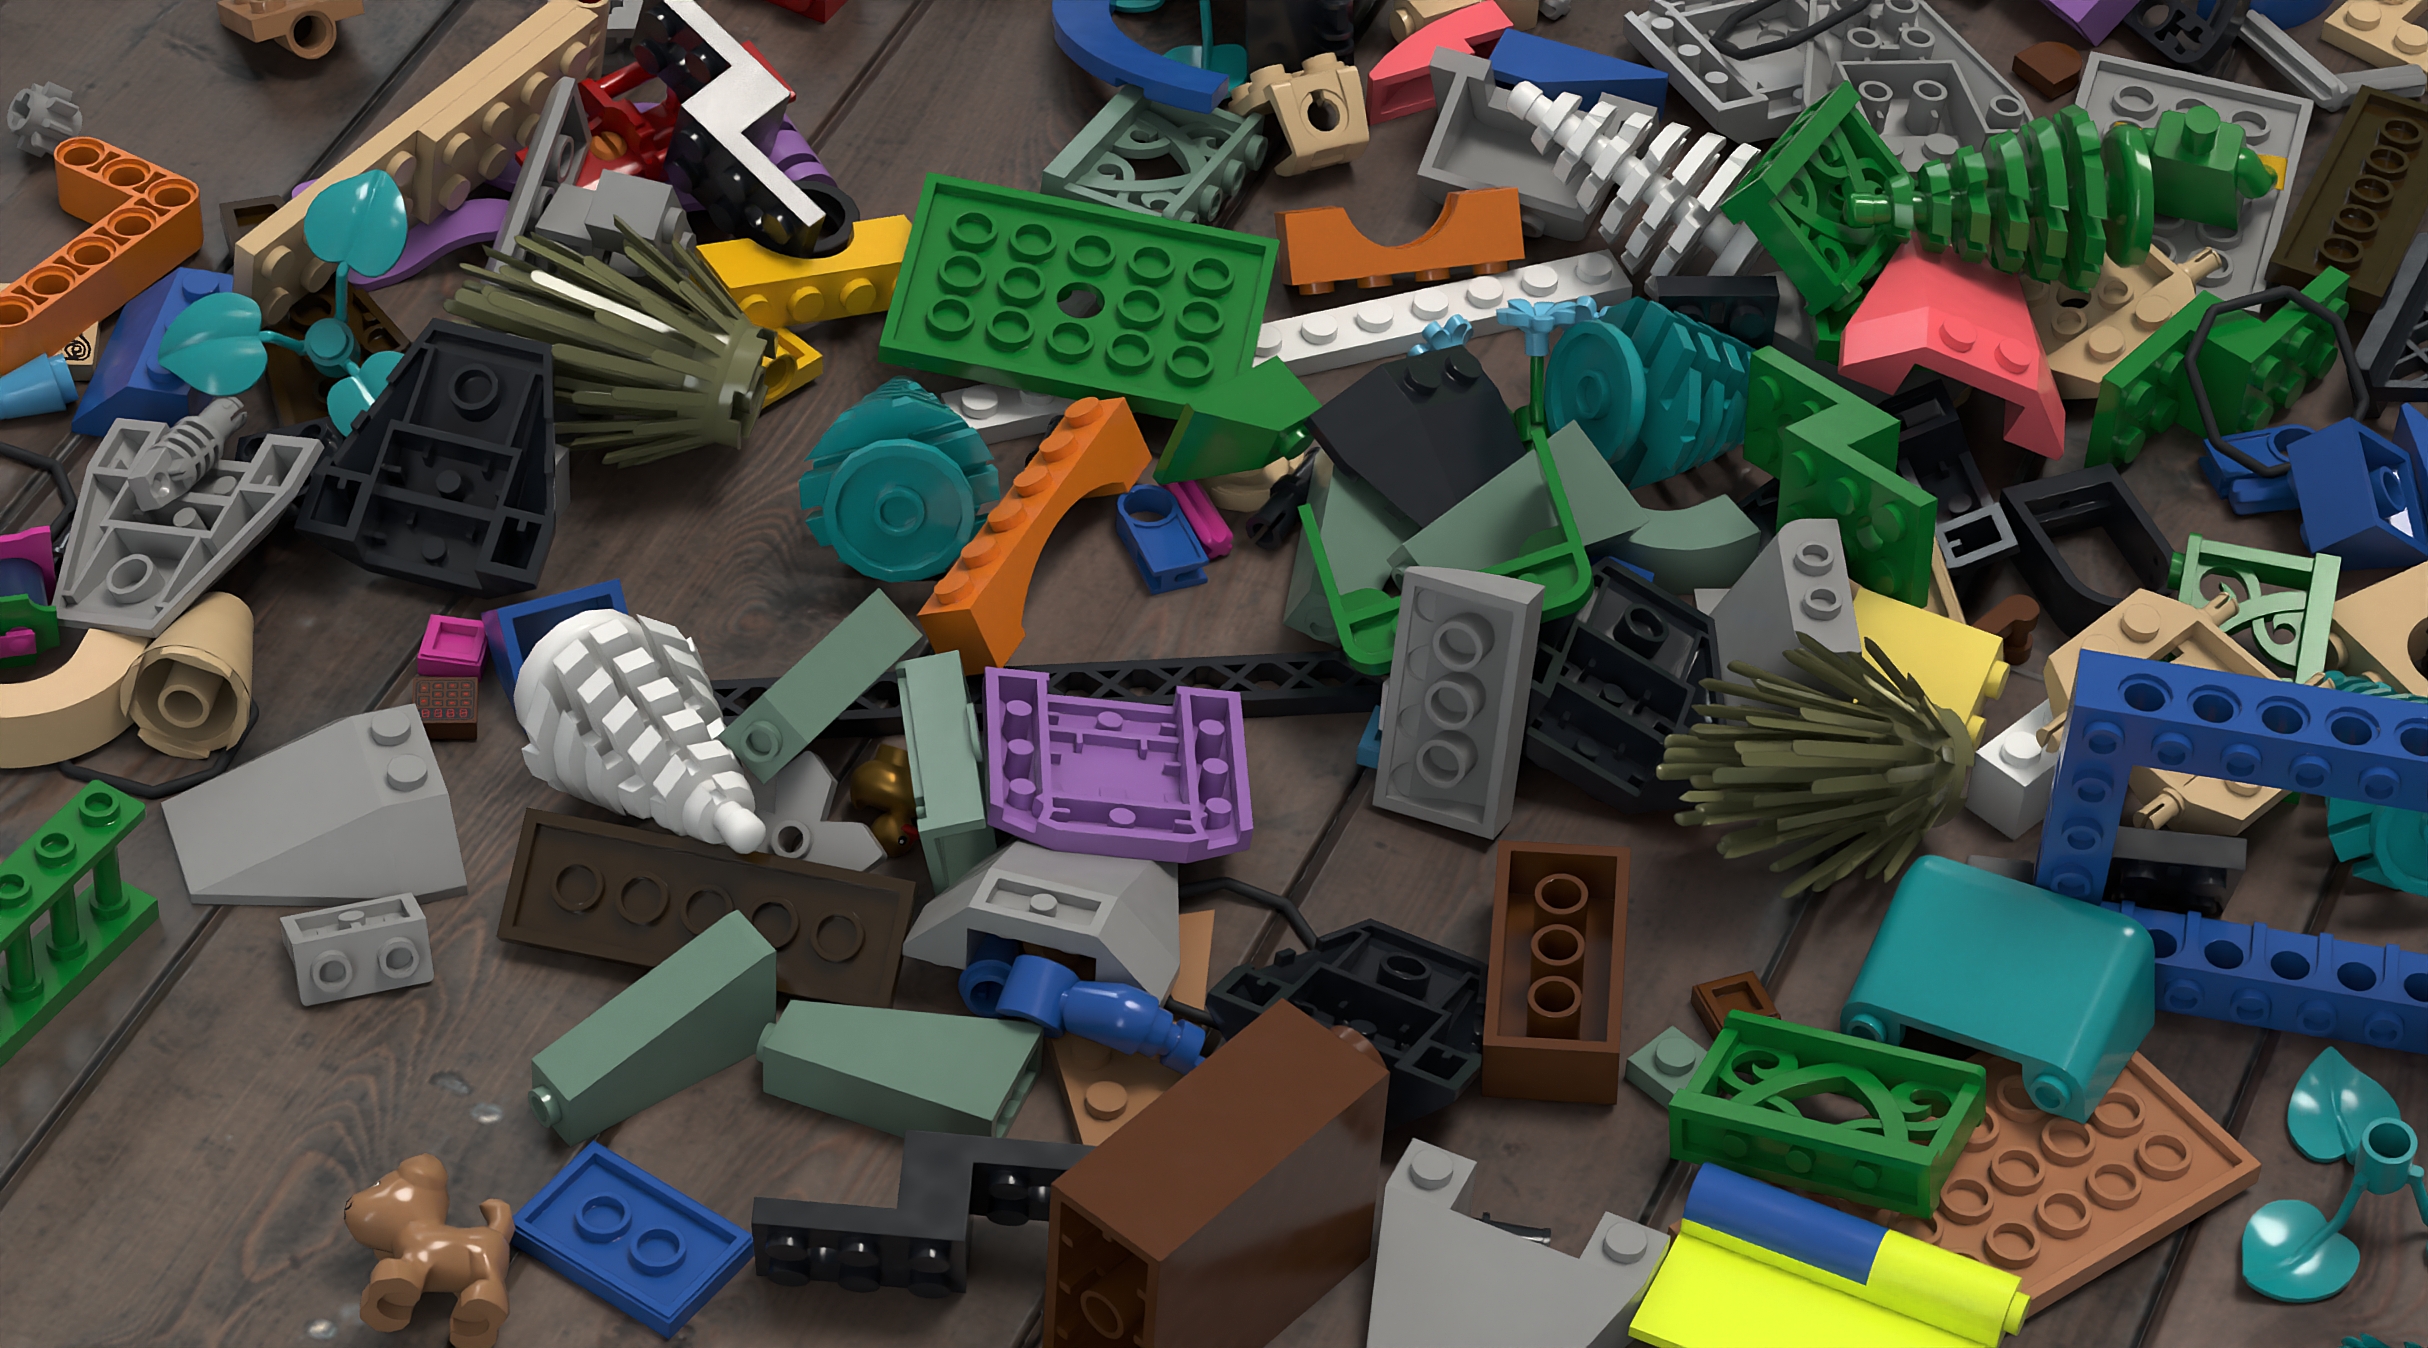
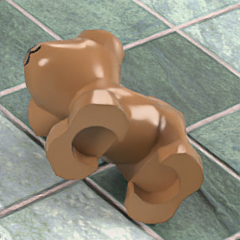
M427 1153L406 1158L401 1162L398 1169L386 1174L371 1187L353 1195L346 1201L344 1209V1222L356 1242L372 1248L374 1256L379 1260L371 1271L370 1284L362 1292L360 1319L377 1331L393 1332L402 1330L410 1323L413 1308L424 1292H453L458 1301L450 1317V1342L456 1348H491L499 1338V1327L510 1314L509 1296L504 1281L510 1263L509 1243L515 1231L510 1205L500 1199H488L482 1202L479 1207L488 1227L456 1228L445 1225L450 1204L447 1191L448 1174L445 1167L434 1155Z

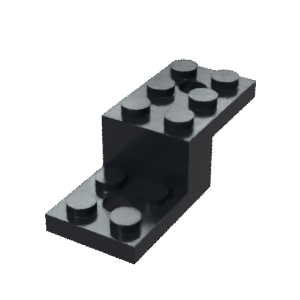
M643 0L630 50L634 53L640 66L649 74L657 75L676 93L681 103L662 167L667 171L671 182L681 192L690 193L709 212L711 219L721 231L732 234L736 239L750 238L759 245L782 255L811 259L826 213L768 159L772 154L791 93L694 0Z
M905 1130L897 1209L754 1197L751 1227L756 1276H768V1279L773 1283L790 1287L807 1285L810 1280L838 1282L840 1287L860 1293L877 1291L880 1286L908 1288L909 1292L916 1296L931 1299L947 1297L950 1295V1292L966 1293L974 1215L987 1216L989 1221L1004 1226H1020L1026 1224L1029 1220L1049 1222L1051 1183L1097 1146Z

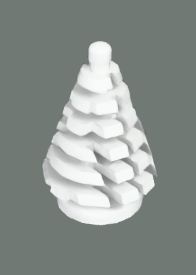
M1523 81L1513 88L1506 101V108L1522 121L1526 119L1538 127L1532 135L1531 142L1541 155L1546 154L1555 142L1565 148L1559 155L1552 170V173L1564 185L1571 182L1585 163L1592 166V172L1585 178L1576 195L1577 202L1588 215L1599 206L1614 183L1621 186L1616 193L1618 196L1610 203L1600 221L1602 226L1598 229L1609 245L1617 241L1641 212L1639 210L1643 203L1649 205V208L1642 217L1644 220L1635 228L1625 246L1627 250L1621 255V261L1632 276L1656 252L1675 227L1672 224L1678 225L1668 241L1669 244L1661 252L1650 271L1652 275L1645 281L1644 291L1652 299L1656 276H1683L1704 246L1717 255V260L1707 276H1746L1765 247L1744 221L1742 224L1733 225L1725 217L1726 215L1719 206L1760 160V149L1746 143L1741 144L1724 162L1696 199L1695 196L1702 187V182L1708 177L1720 157L1718 152L1726 145V137L1709 132L1701 137L1672 173L1674 177L1669 180L1665 177L1670 169L1668 166L1676 160L1687 140L1684 137L1692 130L1690 127L1674 122L1670 123L1648 147L1649 150L1645 157L1640 160L1635 157L1637 154L1635 150L1647 137L1653 125L1651 123L1653 117L1635 112L1622 125L1618 134L1610 140L1603 134L1611 126L1618 112L1617 106L1601 101L1581 120L1574 113L1578 110L1583 99L1582 96L1563 92L1552 102L1543 95L1542 90L1529 81Z
M602 609L584 611L560 622L536 643L520 668L513 695L517 720L526 730L531 742L522 748L525 764L533 776L547 781L549 786L558 791L569 793L579 799L605 807L618 815L626 816L625 809L627 813L643 820L653 817L657 824L672 830L679 836L689 835L711 844L726 842L735 852L741 854L753 852L763 843L766 836L765 825L754 814V796L749 783L744 778V770L740 759L718 736L727 727L723 722V715L718 702L713 697V689L704 671L698 649L691 637L685 639L675 626L638 614L636 615L640 624L633 617L616 610Z

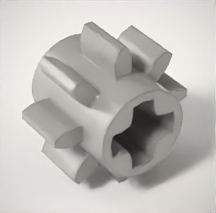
M48 81L44 87L34 83L31 89H23L14 97L8 110L7 122L11 133L21 136L17 148L42 158L45 152L54 155L55 148L61 142L79 136L82 127V115L79 111V106L69 103L73 93L71 90Z

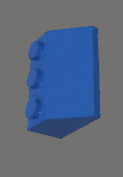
M179 267L126 303L71 422L72 432L105 437L116 418L167 423L169 428H172L184 417L198 416L215 396L194 389L177 375L161 367L158 363L157 354L166 331L176 317L192 303L205 296L223 292L232 293L233 275Z

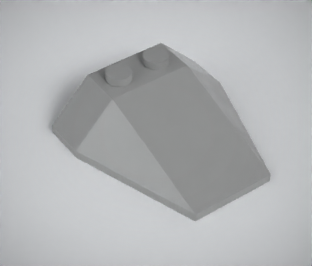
M116 418L87 465L51 605L56 606L58 626L88 630L91 628L127 635L157 638L273 530L296 497L322 453L324 446L321 441L312 438L267 434L251 463L220 459L187 493H184L162 508L141 511L136 502V496L130 489L127 478L147 450L164 436L170 428L167 423Z
M415 703L338 718L161 802L162 815L191 904L337 907L412 892L418 905L468 894L449 794Z

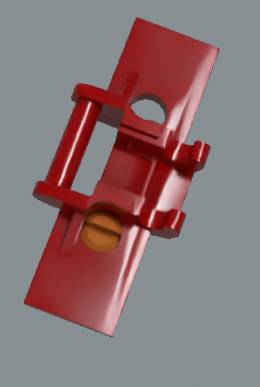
M750 40L741 43L740 45L791 93L788 104L796 101V94L753 43ZM637 61L599 80L594 81L591 78H587L577 83L584 110L589 115L587 121L592 135V142L576 184L578 187L596 191L603 169L661 183L670 179L667 171L662 167L681 106L676 93L667 86V99L643 113L635 107L630 99L626 100L623 98L617 102L612 100L658 77L646 72ZM529 146L515 153V160L521 167Z

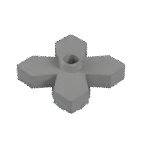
M805 751L778 771L775 814L759 809L754 810V814L764 823L766 829L764 841L755 851L870 873L887 859V853L867 825L854 822L827 821L838 783L820 757L811 751ZM802 832L803 844L797 851L792 852V843L796 836ZM726 842L718 843L721 845L729 846Z

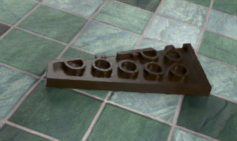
M279 195L219 204L220 221L233 266L235 243L286 204ZM336 271L320 290L314 293H307L289 308L286 315L278 323L268 324L260 331H274L301 341L305 340L308 329L315 322L325 318H334ZM348 281L347 313L349 320L347 325L360 346L361 355L357 366L361 369L364 362L375 353L394 351L405 354L411 347L410 340L363 288L356 290ZM262 343L268 356L265 376L280 428L330 416L327 405L330 389L340 380L351 376L347 374L337 378L328 377L316 369L308 355L299 356L295 351L272 343Z

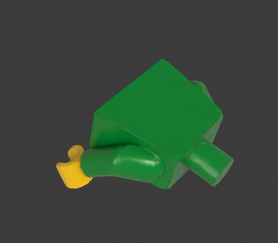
M2199 105L2192 107L2188 110L2187 114L2172 110L2164 111L2161 113L2154 128H2139L2147 145L2152 168L2154 213L2237 231L2245 197L2248 199H2260L2273 189L2284 190L2288 159L2273 155L2256 154L2255 151L2248 149L2245 129L2237 124L2220 121L2218 112L2209 106ZM2115 122L2114 127H2115L2116 125L2126 124V123Z

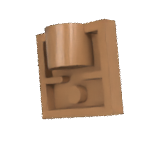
M222 0L216 2L220 22L223 26L255 43L274 38L282 48L306 59H317L327 54L333 47L336 40L335 21L365 13L362 0ZM310 16L312 20L310 34L304 40L296 42L293 33L296 23L301 18Z

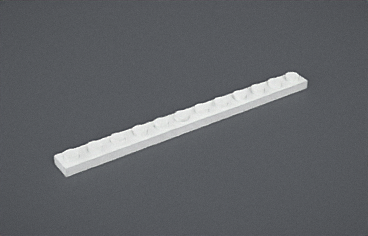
M1609 249L1535 264L1507 272L1480 276L1264 323L1261 327L1253 367L1277 355L1293 374L1299 377L1408 353L1415 345L1427 343L1422 336V331L1428 324L1437 321L1442 329H1444L1448 319L1456 314H1460L1463 319H1467L1472 326L1474 333L1470 339L1517 329L1518 327L1502 325L1497 321L1496 309L1508 308L1507 301L1510 299H1525L1534 307L1536 302L1544 301L1558 304L1570 301L1577 303L1578 297L1589 296L1595 300L1597 311H1599L1604 306L1612 307L1631 299L1633 285ZM989 383L941 393V403L947 404L954 413H957L966 421L969 427H973L980 434L986 445L1047 432L1050 420L1057 415H1064L1065 410L1077 401Z

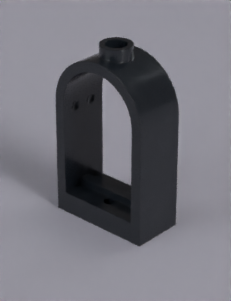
M2111 462L2001 489L1999 504L2021 551L2009 556V558L2057 627L2071 639L2125 599L2100 594L2084 585L2072 572L2050 538L2102 526L2146 589L2176 600L2178 591L2166 589L2172 554L2175 551Z

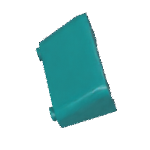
M1921 856L1911 865L1899 882L1842 1008L1840 1032L1849 1036L1899 1046L1905 1038L1906 1026L2021 1063L2025 1090L2038 1108L2045 1112L2085 1124L2155 1024L2154 943L2146 928L2125 914L1941 856Z

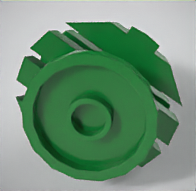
M2076 104L2059 110V113L2053 114L2051 122L2045 116H2041L2022 125L2017 137L2011 129L1988 137L1982 152L1975 153L1973 145L1956 149L1949 161L1951 169L1948 171L1945 163H1941L1940 158L1924 163L1916 172L1918 180H1915L1914 191H1912L1908 175L1903 172L1886 179L1883 183L1885 191H1882V194L1872 195L1870 192L1851 193L1847 195L1843 204L1844 220L1848 227L1852 229L1872 228L1873 225L1883 224L1888 239L1907 244L1911 240L1910 230H1913V224H1915L1917 236L1924 251L1942 254L1949 246L1947 237H1950L1955 253L1960 254L1961 261L1981 264L1987 254L1993 268L2013 276L2012 272L2019 273L2022 267L2024 273L2032 280L2051 285L2050 280L2057 281L2058 279L2069 289L2088 294V288L2095 289L2101 275L2099 265L2103 266L2105 251L2109 259L2120 268H2137L2145 263L2150 250L2154 227L2152 168L2147 145L2140 129L2134 124L2116 125L2106 132L2102 143H2100L2094 120L2090 121L2088 112Z

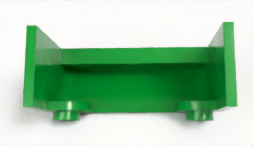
M1543 428L1531 431L1540 475L1558 526L1536 532L1528 537L1520 547L1518 558L1476 571L1546 586L1540 624L1579 611L1588 603L1594 590L1591 566ZM1308 503L1298 506L1348 662L1354 669L1367 675H1382L1391 672L1401 595L1391 598L1385 592L1373 588L1359 589L1339 595L1311 505Z

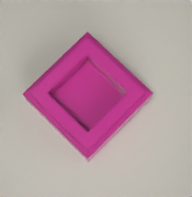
M431 614L417 657L418 674L436 677H478V682H481L490 654L483 621Z

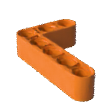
M75 137L61 142L54 151L59 204L67 213L89 222L93 226L0 292V374L6 375L45 352L48 358L52 357L97 321L100 323L197 252L204 242L200 191L197 184L99 139Z

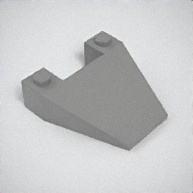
M1412 1139L1385 1187L1366 1348H1625L1635 1339L1628 1336L1629 1326L1668 1255L1670 1235L1606 1211L1579 1259L1471 1218L1477 1162L1421 1140Z

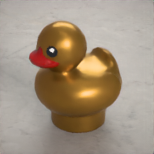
M880 744L875 759L865 762L856 768L852 774L850 798L856 809L862 810L867 805L887 812L875 819L870 830L887 853V856L896 857L909 851L914 841L921 840L918 829L911 822V818L917 817V806L914 799L908 751L895 746Z

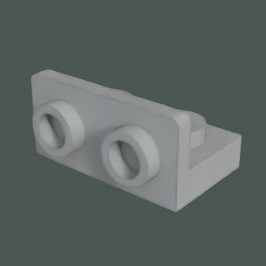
M412 892L279 918L283 943L294 964L299 998L305 1006L430 982L434 978L426 917Z

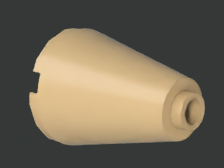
M209 592L202 595L129 666L121 684L120 707L125 718L129 712L132 719L140 727L137 735L146 744L169 756L197 760L208 758L211 751L227 746V751L239 741L251 715L254 632L253 615L249 607L241 599L225 592Z

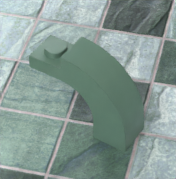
M1724 494L1682 510L1659 511L1642 508L1650 521L1633 536L1621 544L1587 555V557L1611 556L1654 573L1653 584L1672 595L1693 594L1694 589H1722L1734 585L1757 558L1761 531Z

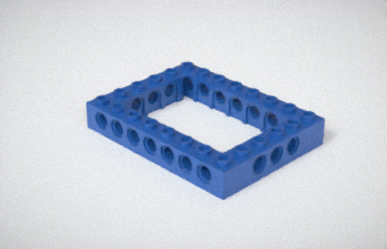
M2080 649L2034 864L2033 886L2125 914L2146 928L2153 939L2155 948V1010L2428 1055V954L2400 950V945L2386 943V947L2336 940L2333 939V934L2320 932L2318 937L2267 928V923L2256 921L2251 926L2201 917V912L2189 910L2187 915L2136 907L2134 901L2122 900L2121 904L2102 901L2132 765L2428 813V704Z

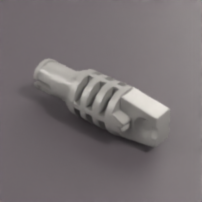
M215 396L198 416H187L180 419L147 450L127 478L130 489L135 494L136 502L141 511L162 508L184 493H187L211 467L218 463L223 456L224 443L247 422L246 411L240 412L231 421V417L244 406L240 400L234 396Z

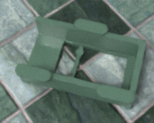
M959 650L895 662L914 799L917 806L918 831L935 896H938L998 848L995 827L987 824L984 736L979 733L975 708L971 701Z

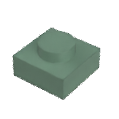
M1672 1025L1627 1058L1625 1077L1668 1109V1104L1678 1088L1685 1090L1708 1051Z

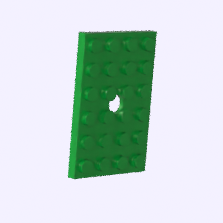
M927 172L879 343L878 362L1077 401L1087 397H1096L1098 400L1125 397L1131 411L1178 420L1186 402L1253 368L1280 240L1173 219L1171 221L1164 217ZM1075 290L1087 291L1096 296V303L1102 311L1090 318H1075L1064 313L1059 308L1057 302L1067 300Z

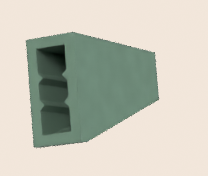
M1575 420L1547 439L1587 555L1625 542L1650 521L1649 517ZM1535 449L1411 537L1386 560L1392 567V578L1401 592L1404 571L1409 566L1478 571L1518 558L1520 547L1528 537L1536 532L1558 526L1540 475Z
M1321 448L1315 456L1306 504L1310 503L1339 595L1364 588L1382 590L1392 571V567L1386 560L1403 543L1416 535L1421 526L1407 514L1399 522L1384 509L1390 501L1386 496L1362 476L1355 483L1352 482L1336 467ZM1302 523L1283 624L1303 632L1316 640L1324 641L1339 648L1342 644Z
M878 588L718 736L764 785L923 635L885 593Z
M739 910L724 916L531 1059L532 1090L528 1092V1101L536 1119L546 1128L552 1126L563 1140L572 1147L755 1054L765 1026L769 1022L776 1024V950Z
M790 1000L777 1024L769 1022L765 1026L757 1045L756 1060L763 1063V1092L905 1138V1130L1006 1138L1042 1072L1044 1027L1031 1022Z

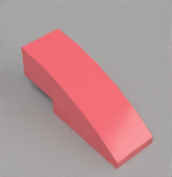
M1487 0L1460 9L1430 23L1406 38L1383 57L1368 74L1365 112L1369 126L1436 107L1429 64L1437 45L1489 59L1505 29L1510 28L1514 30V24L1494 0Z

